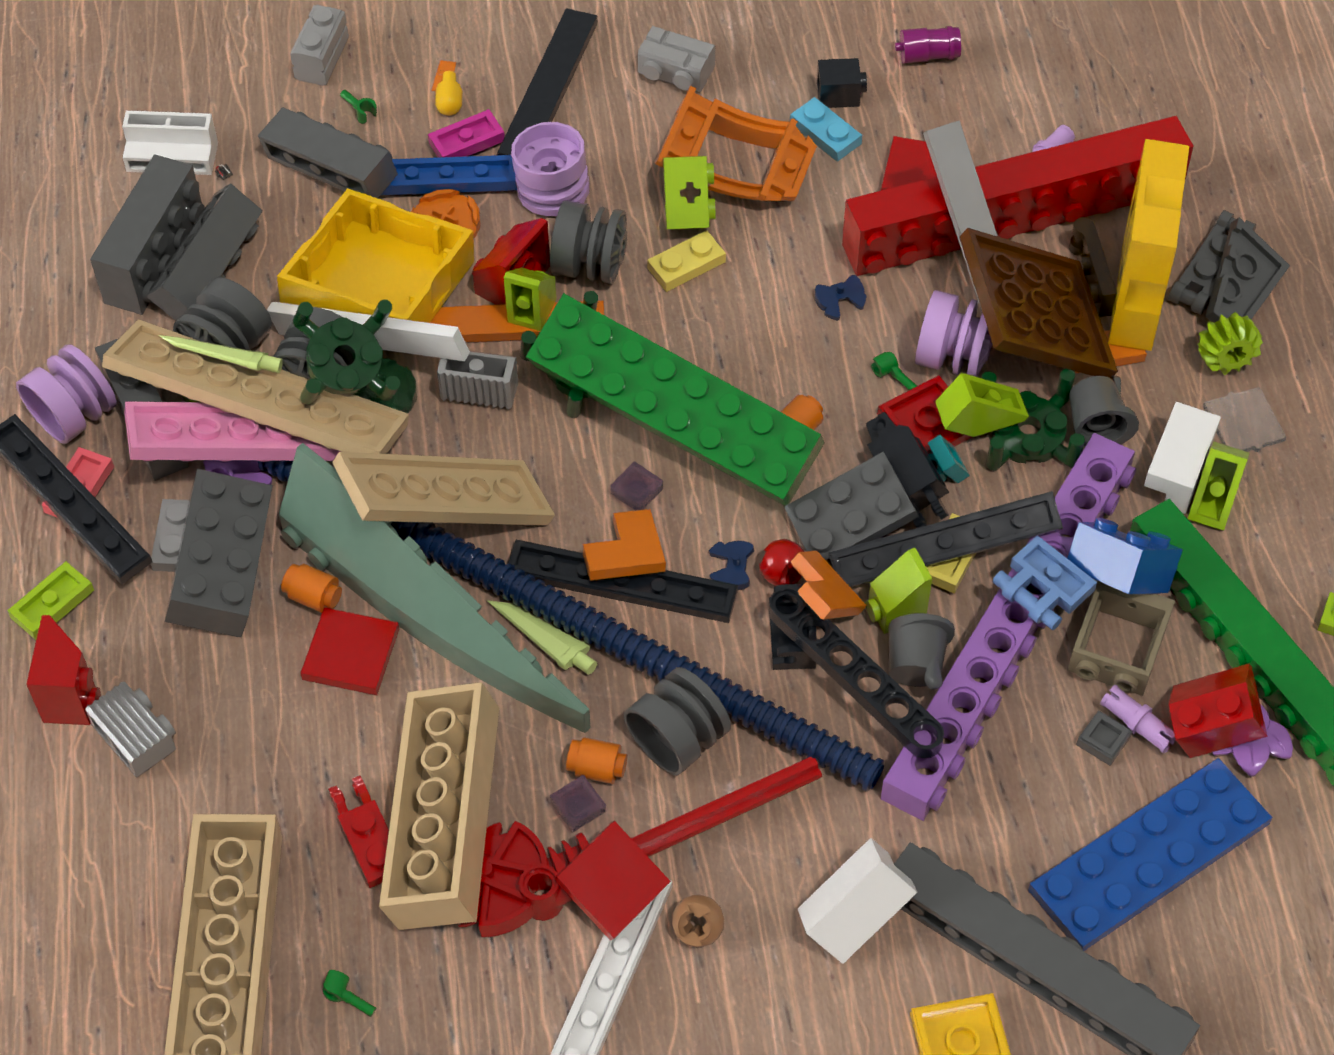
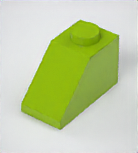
M522 267L507 271L504 275L508 322L541 331L557 299L555 276Z
M960 373L935 401L945 429L972 437L1024 422L1029 417L1018 389L965 373Z
M1213 441L1187 518L1188 520L1224 531L1250 454L1249 452Z
M916 548L904 553L870 583L869 598L865 601L867 605L866 610L871 621H877L884 634L889 632L891 620L899 616L927 613L932 577Z

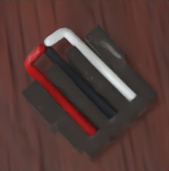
M221 164L216 167V176L222 180L233 175L227 164Z

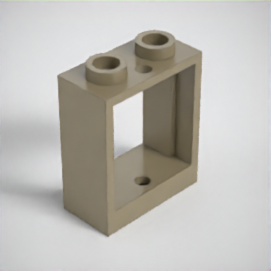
M1098 581L1073 648L1068 671L1076 673L1085 680H1097L1112 686L1117 685L1125 693H1136L1143 696L1175 600L1154 593L1127 594ZM1099 611L1155 629L1142 669L1086 650Z

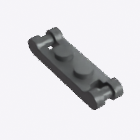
M1223 210L1216 225L1179 281H1176L1168 297L1169 301L1176 304L1182 302L1191 306V311L1199 315L1203 314L1210 302L1226 244L1227 235L1225 233L1229 231L1231 222L1236 220L1234 214ZM1246 220L1245 223L1255 232L1257 225Z

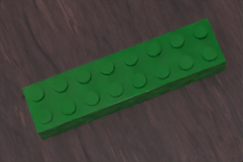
M565 293L561 296L526 355V358L537 369L573 389H580L589 398L784 506L792 501L825 444L820 433Z

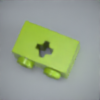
M707 156L664 157L666 229L709 228V220L716 219L715 198L708 199V184H714L713 163H707ZM686 182H692L693 187L699 189V195L693 196V202H687L685 196H680V190L686 189Z

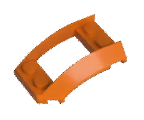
M690 86L676 112V117L654 163L663 168L664 157L697 156L708 130H711L730 139L777 150L763 184L738 181L714 173V184H708V190L752 200L794 201L817 147L809 135L805 138L796 127L798 121L793 118L788 122L756 116L734 108L716 98L712 102L696 94V88Z

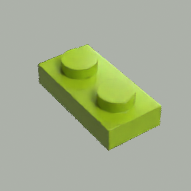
M65 561L7 611L10 618L36 640L42 615H50L57 623L95 590L92 582Z

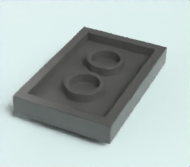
M884 451L784 506L806 551H818L830 566L829 552L880 539L919 517Z

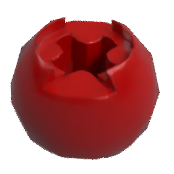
M788 539L771 542L764 549L766 553L761 564L759 563L762 576L775 586L796 584L802 575L794 568L791 561L799 552L805 551L796 542Z

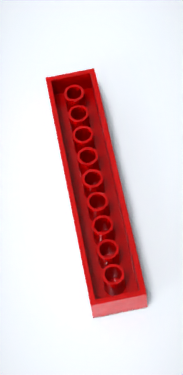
M1176 115L976 166L975 169L997 236L1009 239L1018 234L1034 230L1040 231L1049 226L1065 222H1075L1076 219L1081 217H1088L1099 213L1106 214L1112 210L1130 206L1145 139L1188 145L1189 153L1186 175L1194 145ZM938 177L846 199L842 246L856 276L868 273L874 274L891 267L909 265L918 260L934 256H944L949 252L961 250Z

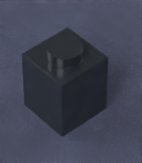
M859 58L818 60L816 82L818 100L828 108L860 107L861 93L867 92L866 72H860Z

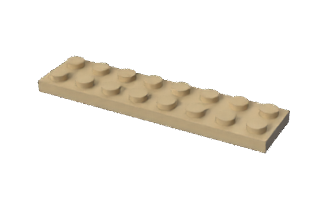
M139 319L103 354L102 367L118 372L122 376L135 378L149 383L156 388L169 390L183 395L190 400L203 402L220 408L224 412L237 414L254 420L258 424L271 426L288 432L292 436L302 437L319 443L326 448L336 449L341 452L386 454L408 425V413L350 393H340L339 395L324 390L312 404L306 405L301 402L300 395L310 379L291 374L282 369L280 373L263 369L257 371L242 365L175 347L158 335L196 339Z

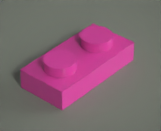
M488 109L429 133L428 142L437 157H465L502 143L505 133Z

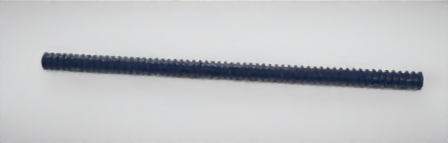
M258 461L260 470L268 471L269 475L277 476L279 480L288 482L293 461ZM392 521L391 525L399 537L404 541L410 536L420 546L427 559L433 557L434 562L438 564L443 563L444 568H452L454 573L462 574L467 580L472 579L474 584H482L486 590L493 589V593L497 596L503 594V598L506 601L513 599L514 605H523V609L527 612L533 610L535 616H543L546 622L551 623L554 621L553 624L557 628L564 626L565 632H574V636L578 639L584 637L585 643H595V648L599 650L605 648L606 654H615L616 659L619 661L626 659V664L629 666L636 665L638 671L643 672L647 670V675L649 677L657 676L659 682L662 679L665 680V676L676 667L685 668L697 675L710 687L723 704L728 716H732V721L739 722L741 720L745 728L752 726L753 732L757 734L763 732L764 738H775L774 741L777 745L786 744L787 750L792 751L795 749L796 754L800 757L807 755V758H815L818 761L819 767H829V772L832 774L839 772L841 779L847 780L850 778L851 784L855 786L861 784L862 790L866 792L873 789L877 784L884 769V760L881 758L872 759V753H861L862 748L858 746L852 748L851 743L847 740L843 743L840 742L839 736H829V731L826 729L819 731L817 724L812 723L808 725L807 719L803 717L798 720L796 713H785L784 707L779 706L776 708L775 703L771 700L764 702L763 696H753V691L750 689L743 691L741 684L736 683L732 685L731 679H721V674L718 672L711 674L710 668H700V663L697 661L690 663L689 657H679V652L676 650L669 652L668 646L663 644L658 646V641L655 639L648 641L647 635L642 633L638 635L637 630L634 628L628 630L625 623L617 624V620L613 617L607 619L606 613H596V608L592 606L586 608V604L583 601L576 603L575 597L570 595L566 597L564 591H556L552 585L545 586V582L541 579L535 581V577L531 574L525 576L524 570H515V566L510 563L505 565V561L501 558L495 560V556L492 553L485 554L484 549H475L473 543L467 542L465 544L463 538H455L454 533H446L444 528L436 527L433 522Z

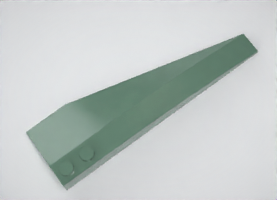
M304 443L297 447L279 512L283 529L281 535L291 547L295 549L300 547L307 553L310 561L318 569H327L390 621L398 622L400 628L450 662L512 698L581 732L586 733L591 728L589 708L552 673L544 677L542 675V667L536 660L537 658L526 648L518 652L511 640L506 636L508 631L497 620L490 625L478 613L482 606L437 562L428 565L425 554L410 536L403 541L391 525L392 521H362L336 469Z

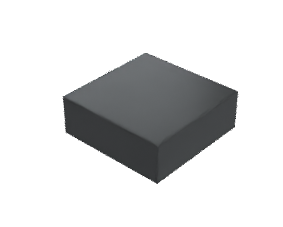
M1098 710L1079 736L1076 745L1111 766L1131 738L1133 731Z

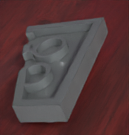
M1240 217L1231 222L1206 313V317L1211 322L1218 321L1221 314L1228 318L1234 312L1241 317L1248 316L1249 319H1252L1290 267Z

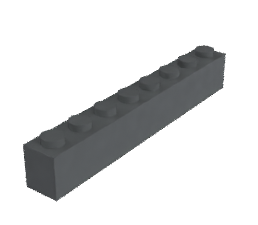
M910 842L894 863L899 870L913 881L917 893L901 910L1127 1055H1185L1191 1046L1200 1025L1194 1021L1187 1011L1177 1006L1171 1007L1161 1001L1146 985L1133 983L1123 977L1111 963L1105 960H1097L1085 953L1076 941L1069 937H1060L1047 929L1046 924L1032 914L1025 915L1011 906L1009 900L1002 894L994 891L989 892L979 886L967 872L960 869H952L941 862L939 856L932 850L925 847L919 848Z

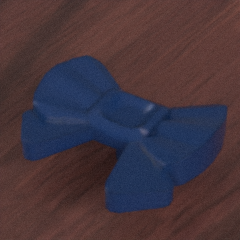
M856 275L849 276L845 282L831 286L818 284L815 287V301L820 309L825 311L824 314L828 318L836 321L840 319V300L848 299L858 309L862 310L864 308L867 295L864 293L861 280Z
M732 541L726 544L718 542L709 549L711 557L727 559L728 563L726 568L711 573L710 579L738 585V590L748 588L750 580L745 571L747 558L755 551L753 544L746 541Z

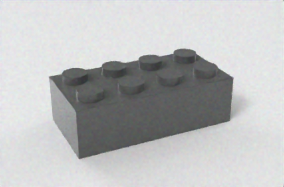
M156 154L153 155L90 258L104 304L143 315L149 303H153L146 295L205 208L201 201L199 182L196 180L193 165Z
M197 469L190 494L164 622L242 638L249 617L273 485Z

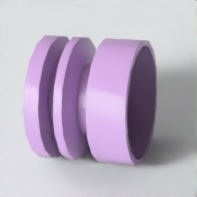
M542 122L530 126L518 134L512 144L511 156L516 174L517 193L522 205L535 214L557 216L559 208L565 200L584 203L589 194V176L584 140L580 133L567 124Z
M935 290L930 298L922 324L915 363L939 370L948 355L953 357V374L959 375L964 361L968 360L967 374L978 377L981 368L988 360L992 347L991 337L983 313L981 318L976 317L978 300L972 299L965 314L958 313V295Z
M71 344L61 348L58 356L53 355L47 359L49 372L41 367H37L16 382L18 394L31 415L48 434L62 444H67L86 429L84 416L91 420H98L102 416V411L109 412L116 406L117 402L110 384L99 368L80 349Z

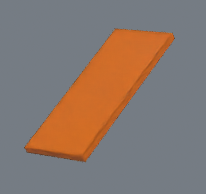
M440 60L431 91H436L438 84L443 81L444 72L455 71L457 62Z

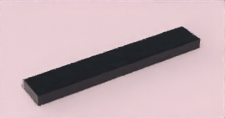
M568 8L565 9L497 152L498 155H511L514 140L526 128L542 122L553 121L598 24L597 15Z
M16 414L0 424V456L121 585L153 562L150 554Z
M1053 491L832 551L828 555L832 568L850 587L872 582L904 553L913 548L917 549L927 567L1033 538L1037 535L1040 536L1062 530L1063 525Z
M517 539L508 563L515 566V570H524L525 576L531 574L535 577V581L541 579L546 585H552L556 588L724 623H730L738 593V585L668 570L658 573L590 580L583 553Z

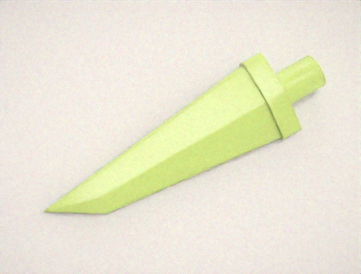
M158 335L175 347L242 365L249 369L257 371L263 369L275 373H280L282 369L283 359L268 356V353L255 352L182 337Z
M487 600L501 615L564 670L574 665L587 675H590L595 670L597 662L586 655L590 650V646L585 642L572 637L513 603Z

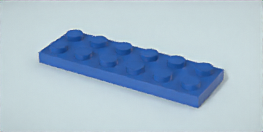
M1217 758L1031 882L1028 891L1066 937L1076 941L1085 951L1267 827L1273 817L1227 766Z

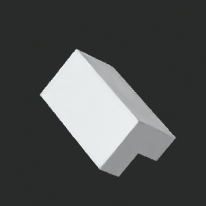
M126 110L122 126L126 139L123 154L126 172H144L153 155L156 154L193 165L196 175H212L218 146L212 114Z
M1176 402L1148 470L1144 486L1166 493L1165 501L1170 498L1183 514H1186L1214 441L1221 416Z
M870 838L798 908L806 934L844 964L917 893L913 881L893 864L889 853Z

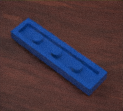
M512 156L392 159L398 175L381 195L427 194L435 190L453 189L460 192L517 190Z

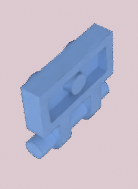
M1038 535L1012 558L1010 567L1017 574L1011 578L1001 570L992 581L1002 590V595L1010 602H1018L1029 611L1028 616L1037 624L1044 623L1051 630H1055L1062 621V618L1052 610L1055 606L1059 605L1070 614L1095 591L1097 585L1094 579ZM1031 583L1045 595L1038 599L1025 588Z

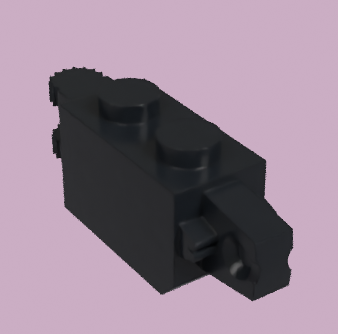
M885 412L868 421L866 426L872 442L867 444L873 457L884 451L919 515L918 518L913 520L916 527L927 526V520L920 510L930 504L934 514L941 520L949 516L940 498L950 492L921 440L914 436L908 426H896Z

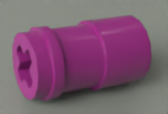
M952 26L939 29H904L900 31V42L895 43V50L900 51L902 63L926 62L931 59L943 58L952 60L961 56L959 27Z

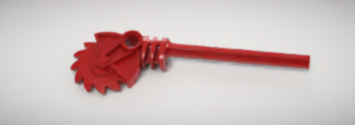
M808 757L631 839L648 857L822 778L818 762L815 758ZM514 821L508 833L502 834L503 828L500 822L486 828L477 922H479L481 937L506 934L521 927L531 918L541 921L552 919L560 913L563 905L573 901L554 878L589 844L582 832L575 835L577 845L572 848L565 840H562L563 852L557 854L551 846L547 847L549 856L547 858L539 838L528 827L517 821ZM540 890H548V892L543 895L534 894ZM477 922L459 923L458 927H468Z

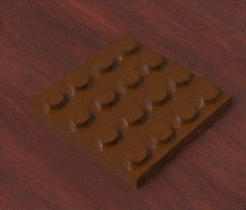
M967 228L960 235L959 238L995 350L1090 376H1104L1111 379L1118 372L1080 261L971 228Z

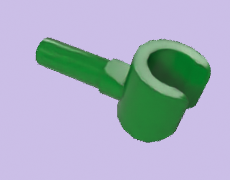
M343 90L340 93V96L356 110V117L359 123L364 124L367 122L365 111L371 112L373 116H377V105L374 100L370 98L358 100L347 90Z
M884 352L873 358L874 363L871 364V368L877 377L881 378L890 373L908 390L917 387L899 368L897 358L892 352Z
M329 970L323 984L325 998L333 1002L344 1001L347 1004L349 1003L372 1017L376 1007L356 996L353 992L346 990L350 978L340 971Z

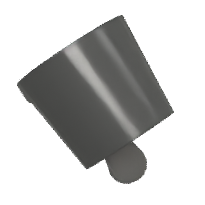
M1104 376L1088 377L1075 384L1071 389L1069 399L1074 432L1084 436L1085 447L1093 433L1122 444L1131 439L1138 431L1139 420L1135 412L1125 406L1122 400L1121 378L1119 376H1112L1111 379Z
M927 613L908 614L891 620L889 623V676L897 683L907 686H927L932 690L940 688L943 684L941 672L947 644L952 641L955 635L954 624L946 618Z

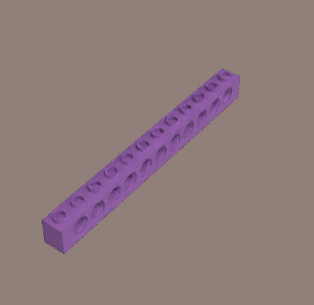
M1093 433L1055 496L1063 529L1040 535L1039 537L1067 558L1079 522H1095L1096 518H1103L1105 514L1109 516L1113 514L1120 499V495L1117 494L1121 486L1127 489L1135 475L1136 468L1131 466L1135 451ZM1062 534L1069 535L1071 537H1064L1062 536ZM1035 537L1030 538L1029 541L1027 542V544H1028L1030 541H1032ZM1011 569L1008 575L1013 578L1017 572ZM1031 583L1025 588L1028 591L1032 590L1039 593L1033 594L1038 599L1045 595ZM1001 589L998 590L943 681L942 686L938 689L926 709L942 725L944 738L951 740L952 743L942 744V748L937 755L925 759L915 756L907 748L903 747L883 780L881 800L922 821L925 820L931 809L937 811L940 808L947 793V789L944 788L949 777L956 779L960 774L966 760L962 755L968 746L974 749L984 730V727L980 726L985 716L990 718L994 716L1002 699L998 694L1003 686L1010 688L1019 671V666L1016 664L1021 656L1028 658L1037 640V637L1033 636L1037 628L1045 629L1046 627L1044 623L1037 624L1028 616L1029 611L1018 602H1010L1002 595ZM1010 619H1017L1022 623H1013ZM992 648H999V649L1004 650L1005 652H1004V653H997V652H994V651L991 650V649H992ZM973 678H983L988 682L980 683L975 681ZM963 707L968 709L970 712L961 713L955 710V708ZM920 730L915 733L914 739L919 744L926 746L935 743L936 736L931 731ZM926 768L933 771L934 774L924 775L917 770Z

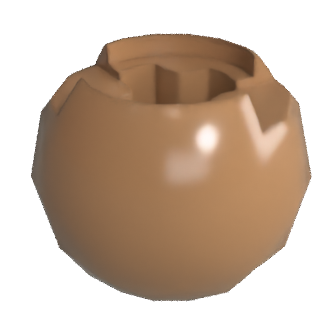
M692 895L684 898L676 905L673 912L672 925L675 935L684 944L696 948L713 944L720 937L724 929V916L721 906L712 898L703 895ZM694 915L697 918L703 916L706 919V923L703 927L700 924L693 926L690 922L691 918Z

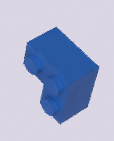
M1096 518L1095 522L1078 523L1067 559L1087 575L1127 594L1169 593L1183 549L1169 544L1170 537L1148 531L1147 536L1133 531H1128L1126 534L1117 530L1119 526L1117 523L1104 518Z

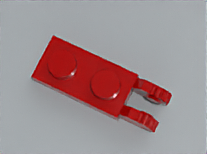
M359 775L352 778V787L356 796L359 797L361 806L348 811L344 795L337 785L329 788L328 791L337 810V817L342 831L368 887L372 888L382 884L389 829L376 801L371 800L367 787Z

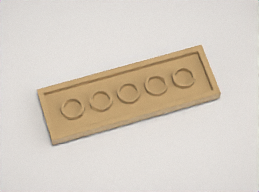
M339 452L332 462L362 521L549 525L555 516L524 460Z

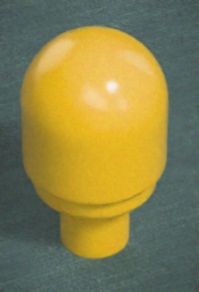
M446 71L443 73V81L438 84L435 91V105L441 114L452 116L457 114L462 107L463 91L461 85L456 82V73Z

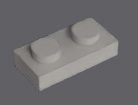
M162 499L151 556L153 571L175 572L189 500Z

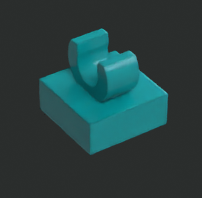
M938 435L928 442L933 452L929 456L934 465H937V471L943 481L949 476L956 483H960L970 476L956 448L944 437Z

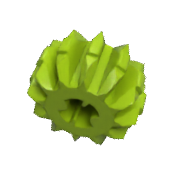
M1234 312L1226 318L1221 314L1218 321L1207 322L1208 329L1199 332L1200 342L1197 344L1199 347L1198 351L1212 371L1219 370L1226 375L1234 369L1239 373L1242 366L1252 365V358L1261 355L1260 345L1263 343L1261 340L1262 336L1248 316L1241 317Z

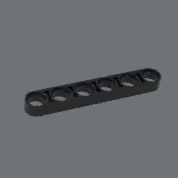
M780 588L771 595L769 601L771 620L915 756L924 759L932 758L940 752L944 739L942 725L829 619H820L794 588ZM788 600L795 603L798 609L796 612L786 615L780 613L776 609V605L781 601ZM809 626H818L823 629L825 635L818 640H811L805 637L803 630ZM843 651L852 657V661L845 666H839L831 661L830 656L835 652ZM864 677H871L879 682L880 687L874 692H866L860 689L858 682ZM894 703L902 704L908 710V714L903 718H892L887 714L886 708ZM920 730H928L934 733L937 740L935 743L925 746L919 744L914 739V735Z

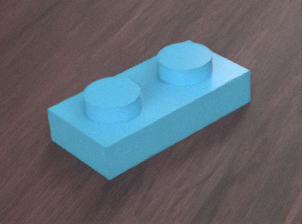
M815 97L790 114V120L793 118L798 121L796 127L806 137L809 135L819 148L837 162L862 144V134Z

